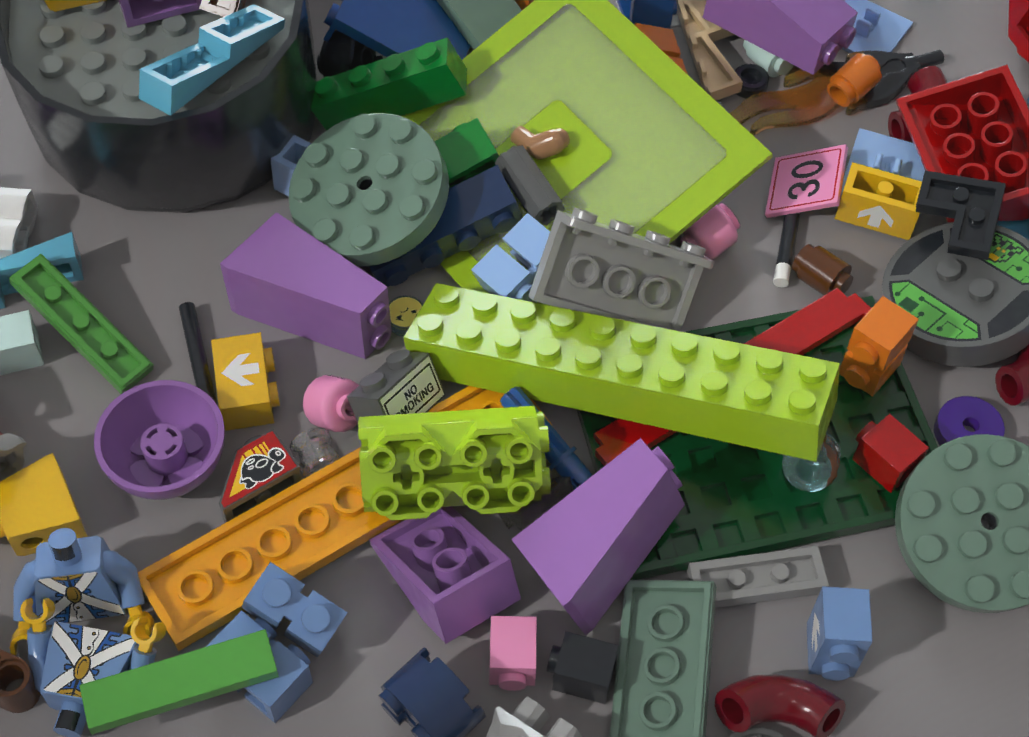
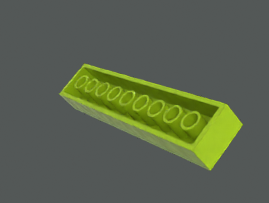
M439 283L435 284L403 337L405 349L410 352L430 354L440 380L504 394L517 386L532 400L817 462L838 395L840 363Z

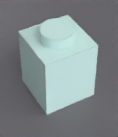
M29 310L0 316V376L44 365L39 332Z

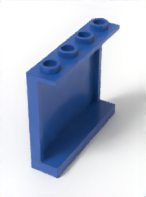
M341 0L340 6L333 3L323 22L329 25L323 38L324 41L328 42L336 29L385 57L447 37L461 60L466 57L470 48L469 43L436 0Z

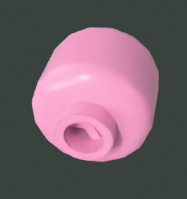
M720 203L684 231V236L680 238L681 243L686 241L705 248L704 256L713 260L737 242V229L740 228V224L733 212L725 204Z
M323 375L315 378L308 385L304 393L303 409L305 416L313 425L329 431L346 432L353 429L358 422L347 396L359 385L350 379L334 375Z

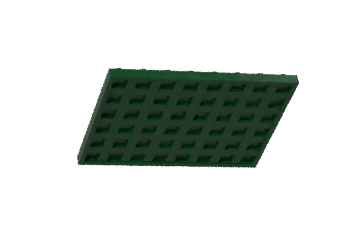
M873 296L861 298L871 308L876 304ZM799 310L686 331V333L744 344ZM860 321L802 356L840 363L841 367L844 355L848 351L847 347L854 327ZM902 362L873 397L862 389L850 385L839 374L837 401L826 432V443L831 446L834 453L837 452L835 445L839 446L841 454L839 459V455L837 456L839 471L833 483L823 490L824 479L827 477L828 480L832 471L831 462L827 457V450L824 444H822L817 462L682 432H676L650 448L652 451L658 446L674 466L672 471L683 485L678 491L685 505L630 580H640L687 570L689 563L767 553L895 525L897 499L904 482L890 493L853 460V456L859 444L855 440L859 432L871 421L878 424L889 414L929 447L925 457L938 448ZM577 410L595 473H597L604 465L595 456V449L600 447V445L595 441L593 435L618 418Z

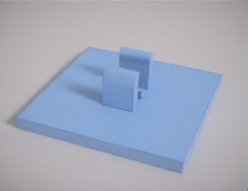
M845 0L848 5L858 12L853 26L857 29V32L850 46L846 49L842 48V50L853 55L857 53L864 54V51L892 52L911 28L913 22L868 0Z
M859 128L843 178L841 196L852 162L922 182L925 169L914 143Z

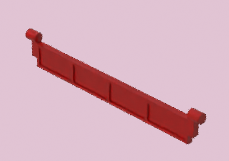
M836 288L744 344L804 355L860 321L871 310V307L856 293L847 297L839 288ZM617 419L594 433L593 437L600 445V447L595 449V456L606 466L640 438L649 448H652L678 431Z

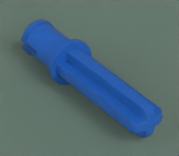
M517 386L506 392L500 400L504 408L535 406L522 389ZM544 417L545 426H548L549 452H545V458L551 464L549 469L551 471L555 469L574 491L593 474L574 453L577 448L575 446L570 448Z

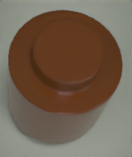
M807 244L800 250L792 264V270L797 273L798 279L822 295H826L836 288L845 293L853 281V276L850 275L852 266L822 246L814 247L811 244Z

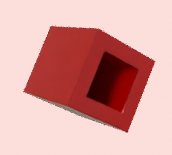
M889 414L878 424L871 421L859 432L855 439L859 444L853 460L887 491L892 493L906 480L914 467L925 458L929 447Z

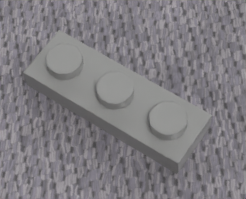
M818 546L689 563L687 569L689 581L715 582L717 587L715 608L816 595L820 593L822 586L829 587Z

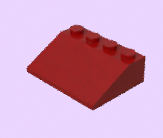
M1008 65L896 99V104L925 171L1006 183L998 221L1029 219V109ZM946 217L947 222H954V218Z

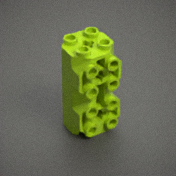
M535 406L359 417L358 437L361 440L359 460L364 512L376 511L379 515L386 516L390 520L428 518L431 513L438 511L441 507L464 505L476 510L480 514L517 512L531 501L541 500V495L551 493L549 467H546L545 452H549L548 426H545L543 411L536 412Z

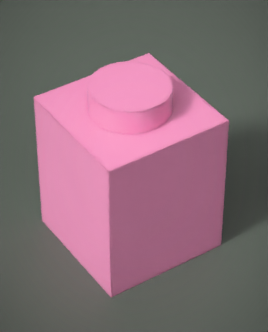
M491 616L489 685H499L501 689L509 691L522 690L526 686H535L537 617Z

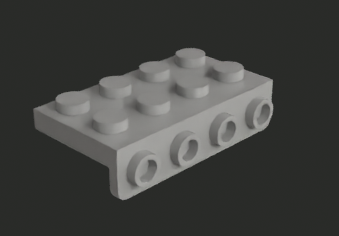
M574 207L572 214L557 210L528 295L529 298L533 301L555 307L681 331L703 268L713 269L715 261L704 256L705 248L686 241L682 242L681 248L670 245V237L647 230L645 237L634 234V226L615 219H611L608 226L596 222L598 215Z

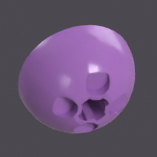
M175 380L146 382L125 391L115 398L104 410L94 433L95 455L106 476L127 493L152 500L176 498L199 487L218 465L225 442L223 416L215 401L200 388Z

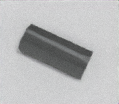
M523 145L512 146L509 150L499 155L495 164L498 165L506 182L528 214L540 224L546 226L555 219L557 210H565L562 200Z

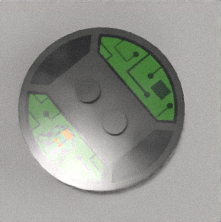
M953 223L925 230L904 243L887 264L882 281V292L884 297L919 319L913 335L907 343L909 351L938 364L973 367L1004 360L1029 345L1028 239L1008 228L997 225L989 260L947 253Z

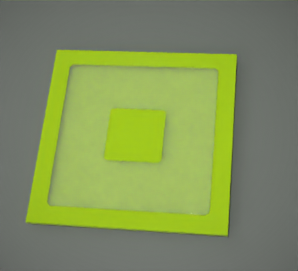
M534 0L462 59L467 68V91L465 96L401 116L421 126L431 136L433 141L452 132L456 126L478 118L498 155L506 152L512 146H517L510 139L511 134L518 126L525 127L535 135L550 129L562 128L568 133L570 138L568 147L559 154L542 160H537L532 156L531 158L562 200V204L565 207L563 212L572 214L574 207L598 215L596 222L609 226L611 219H615L634 226V234L645 237L647 230L668 236L671 238L669 244L773 158V154L608 0ZM510 188L520 209V212L524 217L527 214V211L525 210L521 202L518 200V198ZM554 220L544 227L551 231ZM509 231L492 235L480 241L473 249L460 251L444 259L440 265L461 288L488 293L481 287L471 269L496 244L511 256L510 251L512 248L502 239Z

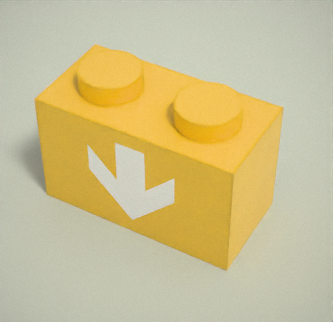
M852 162L835 219L909 240L920 214L916 212V203L922 182Z
M261 332L212 339L218 407L223 416L225 431L275 423L273 407L280 406L277 382H269L268 372L276 371L272 347L264 348Z

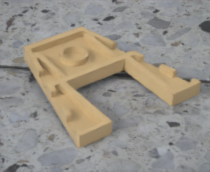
M676 0L677 15L703 89L716 101L741 92L743 81L713 43L735 34L703 18L706 0Z

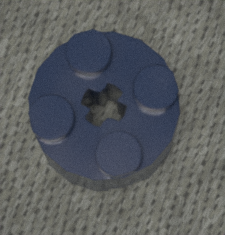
M424 647L381 686L383 692L378 695L383 702L381 706L399 726L406 721L413 728L411 732L415 737H465L486 717L484 710L479 705L473 710L464 700L470 692L469 689L440 658L436 657L430 663V653Z

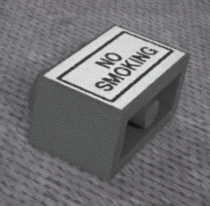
M402 349L390 354L380 368L374 373L365 376L360 381V385L347 396V399L358 422L359 417L427 413L445 396V392L430 354L410 352L407 349Z

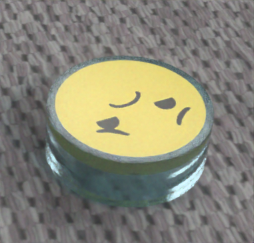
M405 295L396 297L389 302L391 330L394 334L405 336L423 306L419 299Z

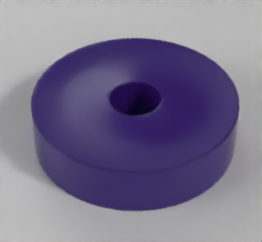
M960 396L947 401L940 409L934 423V435L940 446L953 439L970 435L989 434L1004 437L1005 426L1000 413L990 403L977 397ZM964 426H970L975 432L966 430Z

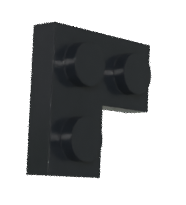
M925 171L916 203V212L954 218L947 253L989 260L1006 183Z

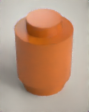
M855 54L831 77L827 91L832 100L843 107L860 101L882 79L879 62L871 55Z

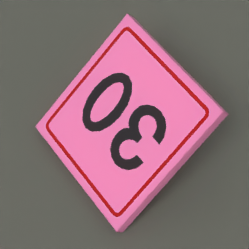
M847 145L776 157L765 216L771 218L839 206L848 152Z

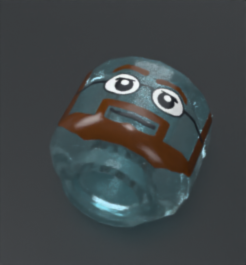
M826 432L817 462L783 455L782 468L785 477L793 486L800 490L809 492L823 490L831 485L838 476L841 461L840 447L833 436Z

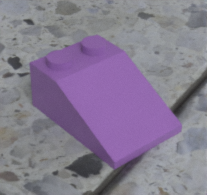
M452 506L441 507L438 511L431 513L428 518L403 520L369 539L372 548L422 620L445 644L521 600L511 559Z

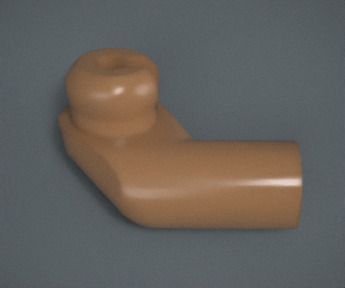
M518 126L511 134L510 139L517 146L523 145L529 155L537 160L559 154L568 147L570 142L568 133L562 128L550 129L535 135L523 126Z

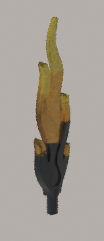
M940 49L919 56L913 55L912 52L859 51L849 53L846 56L845 62H832L830 65L824 64L814 75L800 69L785 76L783 83L785 88L794 87L809 80L812 81L788 90L754 94L744 100L730 114L740 124H743L754 116L767 111L793 109L760 117L751 125L750 133L752 135H756L765 129L801 126L822 120L840 107V105L832 100L827 91L831 77L855 54L862 53L873 56L879 62L882 79L860 101L847 106L846 115H853L858 111L879 106L893 100L907 86L910 77L915 72L927 66L942 64L944 62V54Z

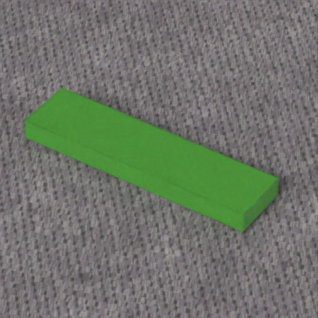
M39 254L9 277L10 284L120 394L131 389L153 370V363L42 254Z
M263 629L79 686L88 730L93 735L279 677L267 631Z

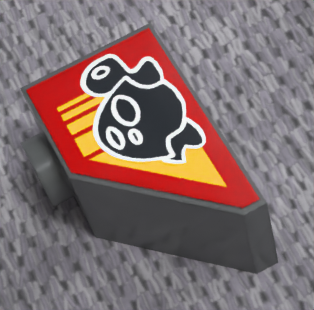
M274 429L264 435H256L248 439L242 447L235 451L219 501L225 523L302 480L300 466Z

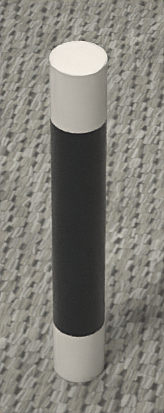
M801 212L784 216L773 284L777 287L784 288L789 285Z

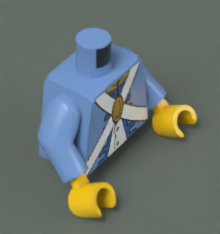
M60 528L50 534L48 542L41 543L36 547L35 560L25 564L14 584L13 621H18V629L12 635L9 649L10 653L16 656L17 641L27 640V630L32 627V624H28L23 620L20 608L22 603L31 597L33 599V612L40 617L43 615V599L50 598L54 602L55 612L50 619L46 620V625H52L54 621L68 623L126 615V608H128L129 618L123 628V634L131 635L130 631L133 622L138 618L147 616L148 621L145 625V631L150 636L155 623L151 614L142 611L141 604L145 603L136 566L116 551H111L102 537L77 538L76 533L72 529Z
M32 597L28 598L22 603L20 613L25 622L32 624V627L27 630L28 661L33 672L35 689L41 693L50 708L60 710L53 731L65 737H81L86 724V716L79 685L154 663L157 651L153 644L164 638L166 626L163 622L155 623L151 637L145 631V625L148 621L147 616L138 618L133 622L130 631L131 635L54 621L50 628L46 626V620L50 619L55 612L54 602L50 598L43 599V615L40 617L33 612Z

